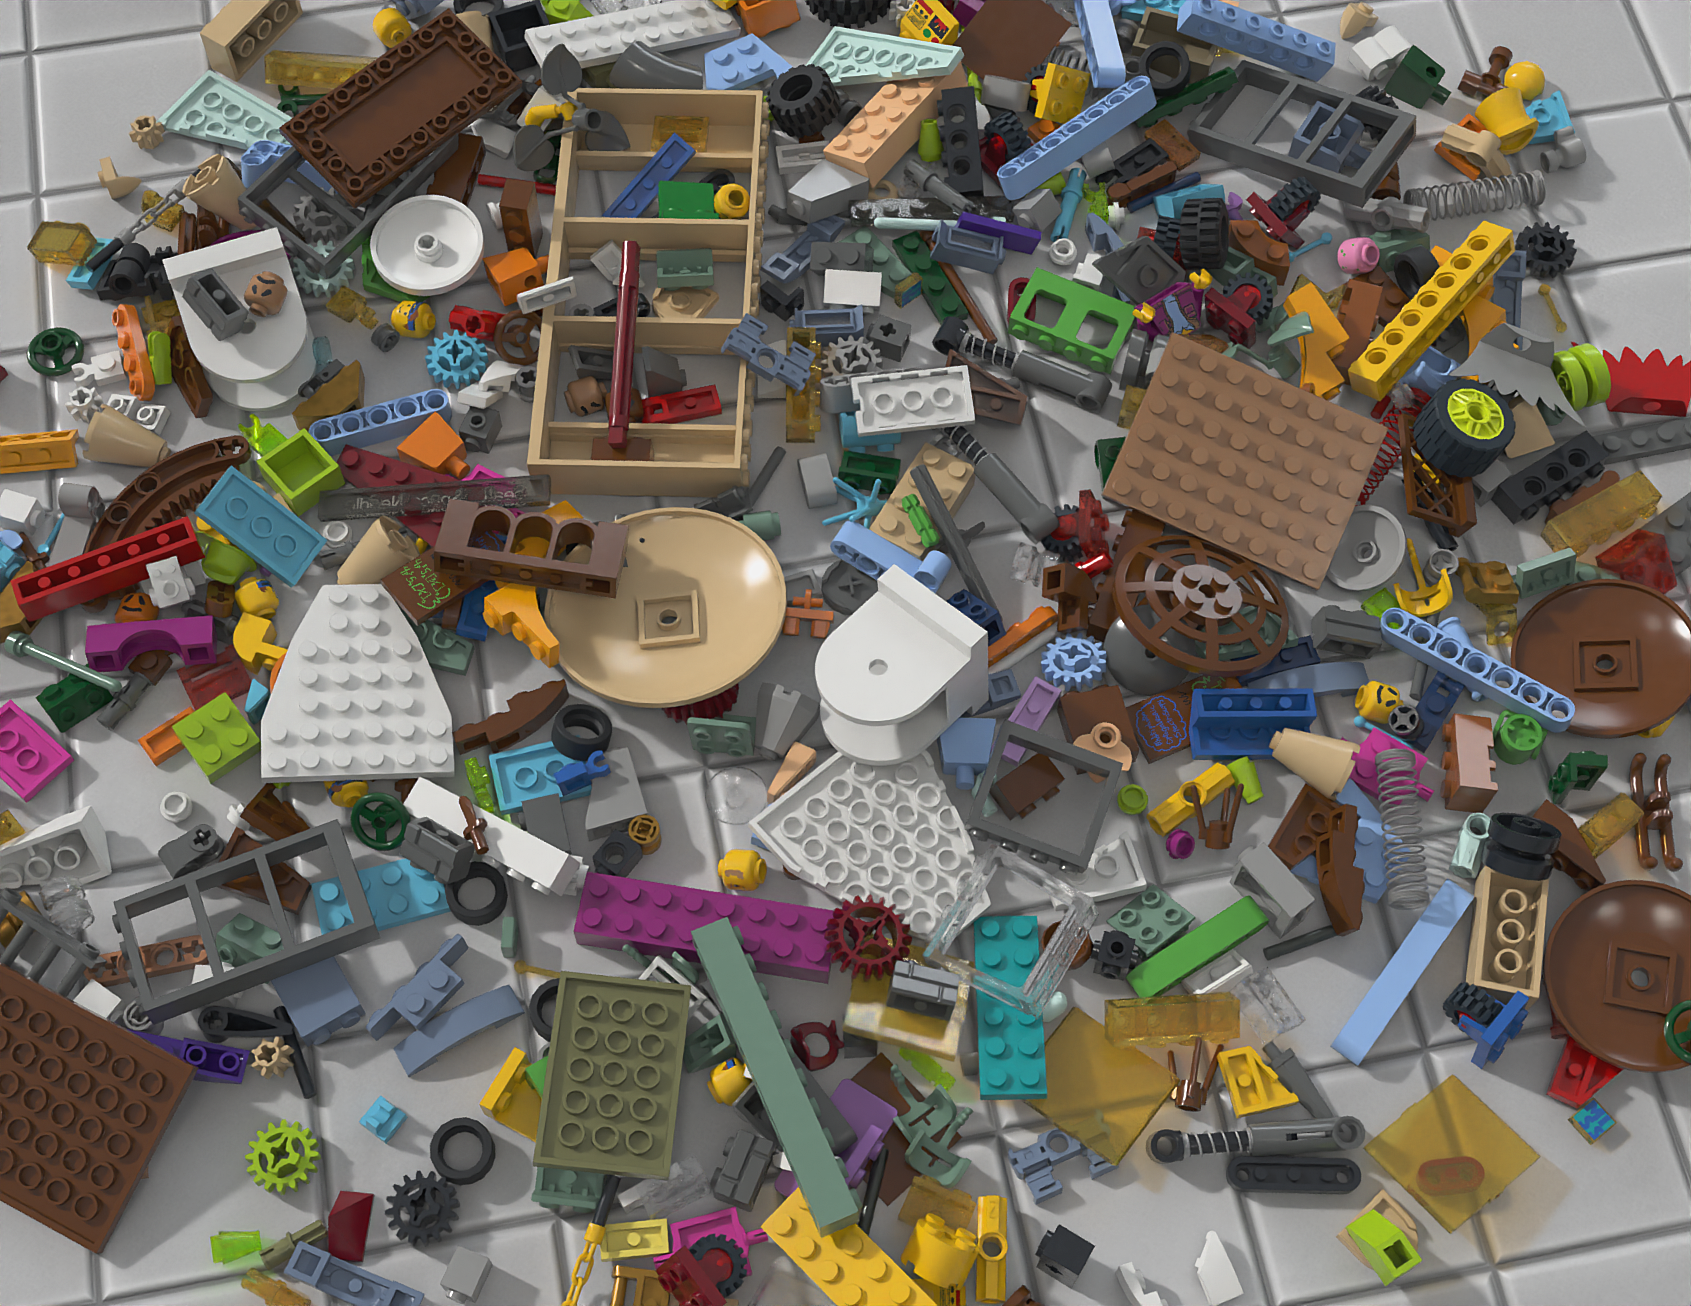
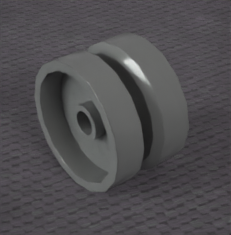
M1132 330L1119 390L1133 393L1137 389L1139 376L1145 377L1151 352L1146 350L1149 338L1147 331ZM1158 334L1154 338L1152 350L1155 348H1165L1170 336ZM1144 380L1142 392L1144 395L1149 386V383L1146 380Z

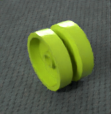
M1585 343L1571 347L1567 351L1554 353L1551 370L1575 412L1582 410L1584 406L1591 407L1608 399L1611 390L1610 373L1607 363L1595 346Z

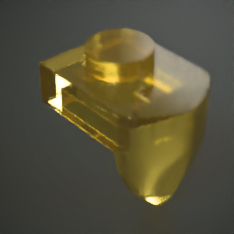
M153 190L144 191L141 200L142 214L149 208L156 206L164 198L160 197ZM177 203L175 206L169 207L158 216L157 221L152 225L172 232L180 221L181 213L185 212L184 206ZM149 214L144 218L146 223L153 219Z

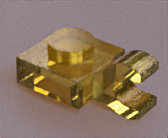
M344 285L326 304L328 312L348 323L357 318L362 325L372 330L379 322L373 317L376 314L375 311L366 306V298Z

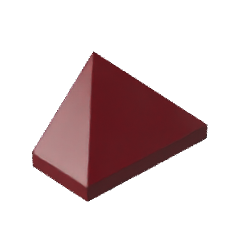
M340 1191L328 1216V1253L333 1257L343 1261L363 1263L375 1197L373 1193Z

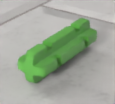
M915 494L905 496L902 499V506L905 512L909 513L908 517L917 534L921 536L920 539L926 548L937 545L939 543V535L932 528L933 525L923 506L919 505L918 497Z

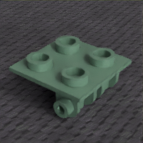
M1153 884L1106 920V922L1115 930L1125 932L1130 938L1136 939L1135 946L1138 948L1136 951H1139L1138 957L1144 961L1153 957L1160 950L1159 947L1165 949L1168 946L1167 941L1172 943L1183 931H1188L1189 925L1196 918Z

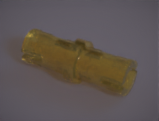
M254 1267L250 1268L245 1275L256 1280L257 1283L255 1284L245 1278L242 1279L241 1288L247 1289L265 1299V1304L268 1306H295V1304L310 1306L311 1304L310 1299H306L286 1288L287 1284L281 1280L276 1282L257 1271Z

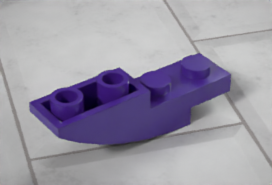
M127 1029L199 1067L193 1078L195 1081L242 1084L250 1054L249 1050L185 1037L183 1040Z

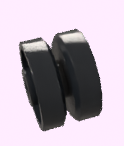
M1502 812L1491 816L1487 832L1492 839L1484 843L1481 854L1482 862L1489 868L1514 878L1534 881L1548 879L1552 874L1555 862L1550 854L1555 853L1559 848L1562 836L1560 830L1543 820L1527 815Z

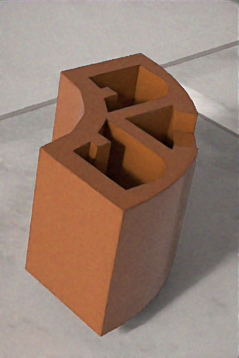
M1230 220L1228 246L1254 258L1256 268L1275 276L1277 285L1284 286L1290 268L1288 243L1277 242L1269 238L1261 230L1258 220Z

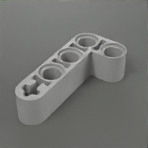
M910 367L825 377L820 380V410L826 413L860 411L859 403L854 404L851 378L925 369Z
M63 483L61 485L58 503L64 518L48 567L84 554L88 540L97 522L106 511L105 503L95 486Z

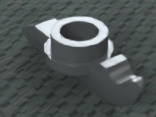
M982 521L966 531L958 529L966 547L969 546L971 538L978 535L985 528V523ZM945 543L937 549L939 552L949 553Z

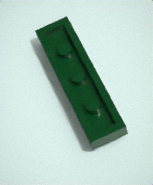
M1228 66L1186 86L1175 95L1156 100L1157 104L1155 107L1135 120L1134 123L1138 128L1151 127L1158 123V119L1166 115L1170 117L1181 113L1185 106L1203 103L1208 99L1207 96L1215 92L1223 93L1233 87L1232 84L1239 82L1235 71Z
M913 231L892 240V247L903 265L917 278L916 283L921 281V294L940 325L944 318L949 316L956 317L962 321L968 319L967 309L937 261L930 259L931 252L918 231Z

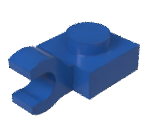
M602 751L593 752L585 765L583 761L577 764L570 763L563 766L560 771L553 773L563 796L591 785L592 779L605 777L611 773L608 764L602 767L596 766L597 762L605 759Z

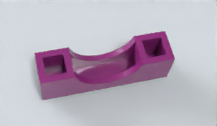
M213 615L87 626L85 647L89 668L97 672L123 671L132 658L150 650L171 651L177 654L185 665L217 663V632Z

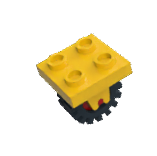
M1048 62V65L1039 64L1037 67L1033 66L1031 68L1032 73L1027 72L1025 74L1027 81L1022 80V82L1032 84L1027 110L1034 113V117L1066 124L1081 113L1091 73Z

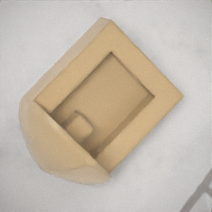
M1364 2L1349 3L1340 20L1341 38L1352 37L1364 27H1373L1379 18L1372 13L1374 9Z
M110 156L99 159L102 171L97 172L102 187H107L112 200L130 194L141 184V179L135 177H118Z

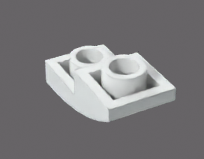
M112 394L107 403L108 406L113 407L160 436L171 413L166 406L143 404L135 396Z
M1132 1262L1118 1267L1115 1272L1132 1306H1168L1164 1298H1159L1157 1291L1144 1295L1143 1290H1146L1145 1280L1141 1271L1134 1269Z

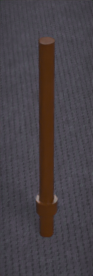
M916 213L911 219H923L920 213ZM918 230L926 246L932 252L937 243L932 241V235L935 231ZM937 261L984 340L987 339V342L991 344L997 343L998 339L952 264Z

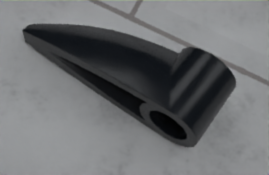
M207 1007L200 1013L198 1018V1024L204 1037L212 1043H221L228 1038H267L291 1035L293 1033V1025L262 1014L229 1007ZM215 1020L221 1021V1026L217 1025L216 1029L210 1028L209 1025L211 1023L214 1024Z

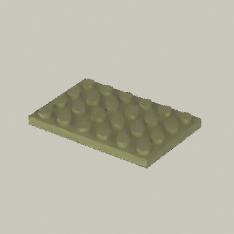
M569 971L560 972L533 1157L534 1167L669 1181L691 985Z

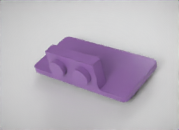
M843 1079L830 1097V1100L858 1137L857 1142L836 1156L841 1157L849 1175V1177L845 1178V1182L849 1190H851L852 1187L857 1189L867 1173L863 1169L869 1160L875 1161L885 1144L881 1141L894 1123L892 1119L897 1116V1110L850 1079ZM784 1169L774 1183L776 1191L787 1198L799 1187L793 1172Z

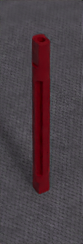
M630 240L623 242L621 271L619 274L608 423V444L612 449L626 448L627 432L629 430L641 250L637 241Z

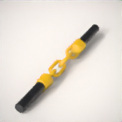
M608 1175L592 1223H589L583 1238L586 1244L583 1253L579 1255L571 1276L572 1285L566 1301L561 1306H577L582 1287L587 1283L593 1268L595 1249L597 1245L602 1244L606 1231L605 1224L621 1177L615 1175ZM582 1261L588 1263L584 1278L581 1276L577 1277Z

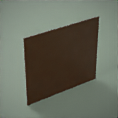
M986 0L952 46L961 47L964 53L961 62L983 80L985 75H993L1017 81H1027L1025 74L1027 72L1032 73L1031 68L1033 66L1037 67V65L1042 64L1072 24L1042 0Z
M880 1052L850 1080L897 1110V1116L901 1117L908 1113L911 1108L891 1080V1067L893 1063ZM905 1077V1084L917 1102H923L926 1098ZM932 1107L924 1115H922L917 1120L909 1124V1126L912 1127L913 1125L920 1122L922 1119L928 1126H930L931 1124L926 1119V1116L933 1112L935 1108ZM895 1123L892 1124L881 1141L885 1144L883 1148L889 1150L878 1197L887 1207L922 1175L905 1161V1153L910 1143ZM950 1123L930 1139L934 1142H940ZM958 1132L955 1133L949 1142L948 1150L962 1138ZM923 1146L921 1147V1149L924 1152H926L928 1155L932 1157V1160L929 1163V1167H931L936 1160L938 1161L940 1159L931 1152H929L927 1149H925ZM872 1159L869 1160L863 1169L867 1172L863 1179L866 1184H868L873 1164Z

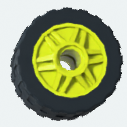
M1457 379L1448 381L1436 391L1416 417L1413 435L1419 451L1423 453L1427 461H1430L1434 467L1441 469L1449 475L1474 477L1485 472L1510 444L1515 435L1516 422L1505 399L1503 400L1499 393L1475 380Z

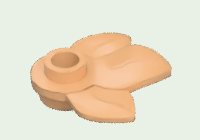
M1103 722L1097 724L1090 734L1079 736L1073 743L1075 746L1123 763L1122 771H1129L1132 762L1131 751L1121 742L1119 729L1111 723ZM1100 735H1108L1110 742L1103 743L1100 740ZM1087 771L1089 777L1095 783H1100L1106 779Z

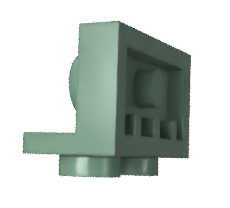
M1567 548L1517 565L1516 575H1513L1512 579L1519 592V598L1524 599L1574 582L1577 554L1571 548Z

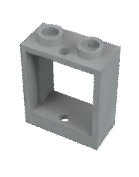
M1264 842L1256 848L1251 845L1238 856L1239 862L1232 868L1234 873L1230 883L1242 897L1250 895L1270 920L1267 925L1281 939L1304 921L1316 899Z

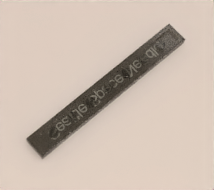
M549 474L320 491L318 519L321 522L379 518L382 515L397 517L445 513L449 499L479 503V508L485 506H500L506 509L550 506L551 477Z

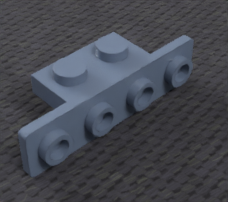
M459 933L452 939L446 940L431 961L423 963L416 971L415 977L407 985H402L395 991L392 1000L383 1009H378L372 1014L369 1023L366 1025V1029L371 1037L378 1041L401 1017L419 1031L465 984L463 979L450 969L468 950L464 938Z

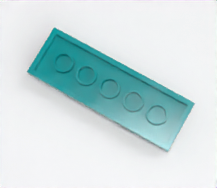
M1037 916L979 917L973 924L980 1100L1047 1099Z

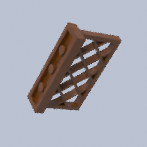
M1402 413L1397 419L1407 514L1448 527L1449 535L1459 538L1477 524L1472 477L1449 475L1441 469L1434 467L1430 461H1427L1423 453L1419 451L1414 435L1409 430V426H1414L1416 417ZM1411 447L1421 457V459L1423 460L1422 462L1419 463L1418 460L1413 456L1411 452ZM1424 463L1435 474L1436 477L1434 479L1422 467ZM1414 471L1426 484L1422 487L1414 478ZM1439 479L1443 484L1444 492L1437 485L1436 480ZM1427 487L1439 500L1437 503L1426 493L1425 489ZM1416 496L1420 498L1428 510L1417 507ZM1442 504L1445 507L1447 516L1440 510L1438 505Z

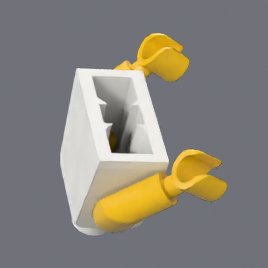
M542 85L538 88L516 123L521 128L526 125H537L545 134L554 120L559 117L560 113L563 114L565 121L572 119V115L578 108L569 101L565 103L566 99L562 97V93L550 95Z

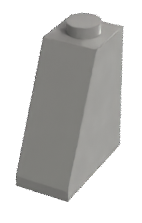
M822 159L788 190L787 214L810 224L865 204L868 201L869 178Z
M613 747L603 753L605 759L596 764L597 767L608 764L611 773L605 777L593 779L585 821L589 841L610 836L615 829L620 832L628 831L632 819L639 815H648L628 747Z

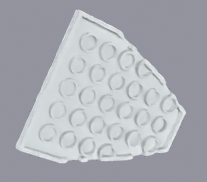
M382 584L322 585L291 640L261 720L262 783L454 777L451 713L417 635L392 596L384 589Z
M926 750L907 761L885 766L863 764L844 756L838 751L748 823L751 831L790 873L842 902L848 900L853 904V899L857 895L865 902L867 896L871 894L873 901L878 903L879 899L884 897V906L887 908L892 904H896L895 915L905 913V919L901 924H910L911 929L907 934L942 948L982 916L991 906L988 893L982 883L981 870L977 867L973 854L974 848L967 830H964L965 826L955 805L952 806L945 792L946 787L943 780L939 779L933 767L934 762L931 755Z

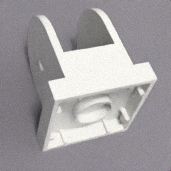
M277 227L163 259L162 261L177 301L190 346L200 362L206 381L213 392L225 403L235 408L252 412L275 410L296 400L299 397V387L315 376L318 364V351ZM209 268H212L249 312L247 319L244 321L243 329L222 341L217 340L212 334L211 329L207 328L182 298L188 279ZM268 271L280 276L284 280V285L288 292L279 313L259 317L249 311L250 307L244 301V293L254 275Z
M895 564L877 579L878 591L827 637L818 652L815 662L816 684L822 697L820 703L821 724L827 739L844 756L863 764L876 766L893 765L917 756L928 748L965 711L973 715L989 700L988 632Z

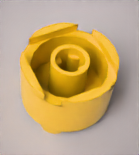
M927 1213L924 1219L917 1220L900 1256V1260L905 1266L909 1260L915 1265L913 1272L933 1284L948 1289L950 1284L954 1283L956 1284V1290H961L979 1253V1248L974 1243L976 1236L963 1228H957V1231L945 1226V1221L939 1216Z

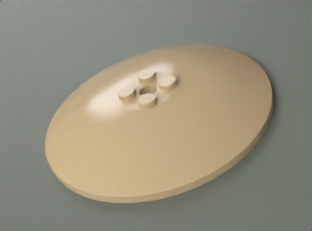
M684 507L645 510L611 522L629 525L628 547L625 556L628 567H623L616 599L548 589L544 620L547 628L560 643L558 660L561 667L573 680L593 694L619 704L643 708H666L687 705L705 700L733 687L754 671L767 657L781 633L787 609V592L780 564L772 550L755 532L738 521L722 514ZM644 538L645 542L641 543L639 539ZM579 543L567 555L564 561L588 565L592 550L587 545ZM666 617L677 618L671 624L662 623V620Z

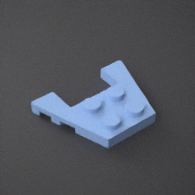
M753 33L704 54L707 90H742L772 76L778 79L780 74L792 68L788 62Z
M1349 778L1341 793L1336 795L1337 799L1335 802L1341 806L1350 804L1357 807V816L1359 818L1357 819L1358 829L1355 833L1354 848L1356 849V858L1353 866L1364 869L1363 881L1365 883V891L1362 895V900L1376 904L1386 891V884L1389 881L1385 876L1388 870L1384 866L1387 860L1383 856L1386 852L1383 848V844L1386 841L1382 839L1384 831L1381 829L1384 822L1380 819L1381 814L1355 782ZM1385 824L1384 826L1385 830L1391 828L1388 824ZM1391 834L1385 835L1387 840L1396 837V835ZM1401 839L1393 840V842L1403 843ZM1387 843L1386 848L1391 849L1400 845ZM1408 847L1393 850L1396 852H1411ZM1392 853L1387 854V858L1389 859L1399 856L1397 854ZM1313 855L1290 871L1292 874L1307 878L1308 882L1319 884L1316 858ZM1410 857L1400 858L1394 861L1407 862V860ZM1390 862V863L1388 864V867H1389L1390 869H1392L1393 867H1396V866H1399V865H1402V864H1395V863H1391V862ZM1389 873L1390 878L1397 876V873Z

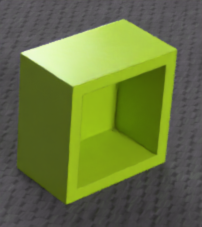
M305 428L256 461L263 479L277 494L279 493L297 517L345 484L339 465Z
M226 692L172 726L176 736L210 784L261 751L260 739Z

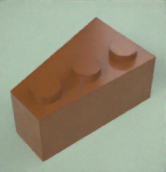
M1353 279L1348 281L1336 317L1350 338L1344 346L1346 350L1336 358L1331 359L1345 380L1343 384L1351 386L1348 369L1366 351L1368 345L1373 342L1374 338H1371L1370 334L1371 331L1375 332L1379 315H1376L1383 288Z
M1454 713L1449 723H1445L1442 729V741L1446 742V751L1442 754L1441 769L1446 770V778L1442 781L1440 795L1441 798H1445L1446 810L1483 813L1498 791V783L1491 782L1490 771L1496 770L1495 761L1490 760V749L1493 750L1494 747L1491 718Z

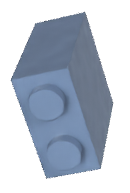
M334 956L271 980L307 1047L312 1044L319 1045L324 1043L331 1037L333 1032L342 1027H352L360 1021L361 1016L366 1014Z

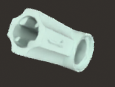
M1473 813L1468 816L1459 831V839L1449 870L1462 878L1475 879L1477 877L1482 861L1483 846L1490 837L1487 832L1490 818L1484 813ZM1470 827L1478 828L1482 835H1475L1470 830Z

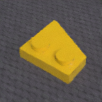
M1251 1046L1219 1052L1217 1055L1236 1118L1293 1106L1299 1102L1298 1096L1294 1092L1290 1093L1279 1082V1076L1262 1062L1261 1057Z

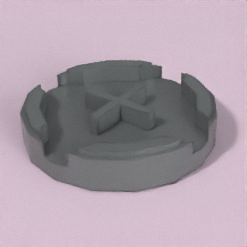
M839 560L826 569L822 577L821 591L825 603L832 610L843 615H852L878 591L877 580L849 563Z

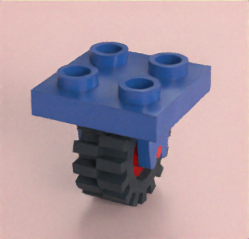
M1468 982L1459 983L1443 1003V1010L1446 1011L1447 1017L1452 1018L1451 1022L1454 1025L1457 1024L1459 1030L1465 1032L1478 1043L1471 1062L1480 1069H1483L1488 1061L1494 1064L1505 1049L1503 1046L1508 1039L1513 1040L1524 1025L1522 1022L1529 1013L1525 1010L1529 997L1518 990L1507 1005H1505L1492 995L1486 994L1487 991L1484 989L1478 990V987L1474 984L1470 986Z

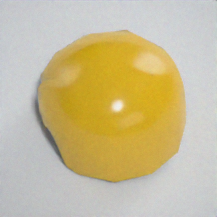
M1518 62L1506 71L1504 85L1519 88L1522 99L1531 101L1539 93H1543L1545 75L1540 66L1533 62Z

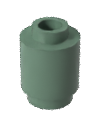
M768 510L742 515L743 520L738 521L755 532L763 541L773 540L774 536L781 535L778 512L771 513Z

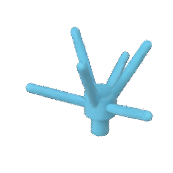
M834 477L833 482L838 485L836 486L837 493L856 502L857 509L826 519L822 524L827 526L848 518L850 522H854L861 517H865L863 526L869 529L872 516H877L887 500H879L877 498L881 480L877 479L875 481L871 496H865L839 478Z

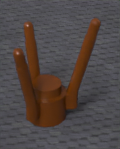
M1242 783L1237 787L1228 822L1231 790L1230 788H1225L1220 820L1209 821V826L1207 827L1205 826L1196 785H1191L1192 799L1199 826L1198 839L1205 840V847L1220 850L1230 848L1244 790Z
M1197 1037L1195 1040L1189 1080H1181L1180 1086H1178L1174 1052L1172 1050L1167 1052L1171 1084L1170 1099L1175 1100L1176 1108L1198 1112L1201 1111V1105H1206L1207 1093L1219 1063L1217 1055L1223 1051V1044L1217 1046L1201 1089V1083L1197 1082L1202 1038Z

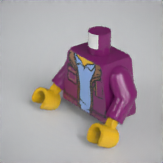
M1204 268L1201 270L1200 276L1195 272L1190 274L1189 277L1192 284L1176 282L1134 307L1132 314L1137 318L1138 330L1147 331L1149 341L1153 343L1154 338L1158 334L1170 336L1173 332L1191 340L1189 334L1201 327L1200 317L1205 288L1212 282V276Z

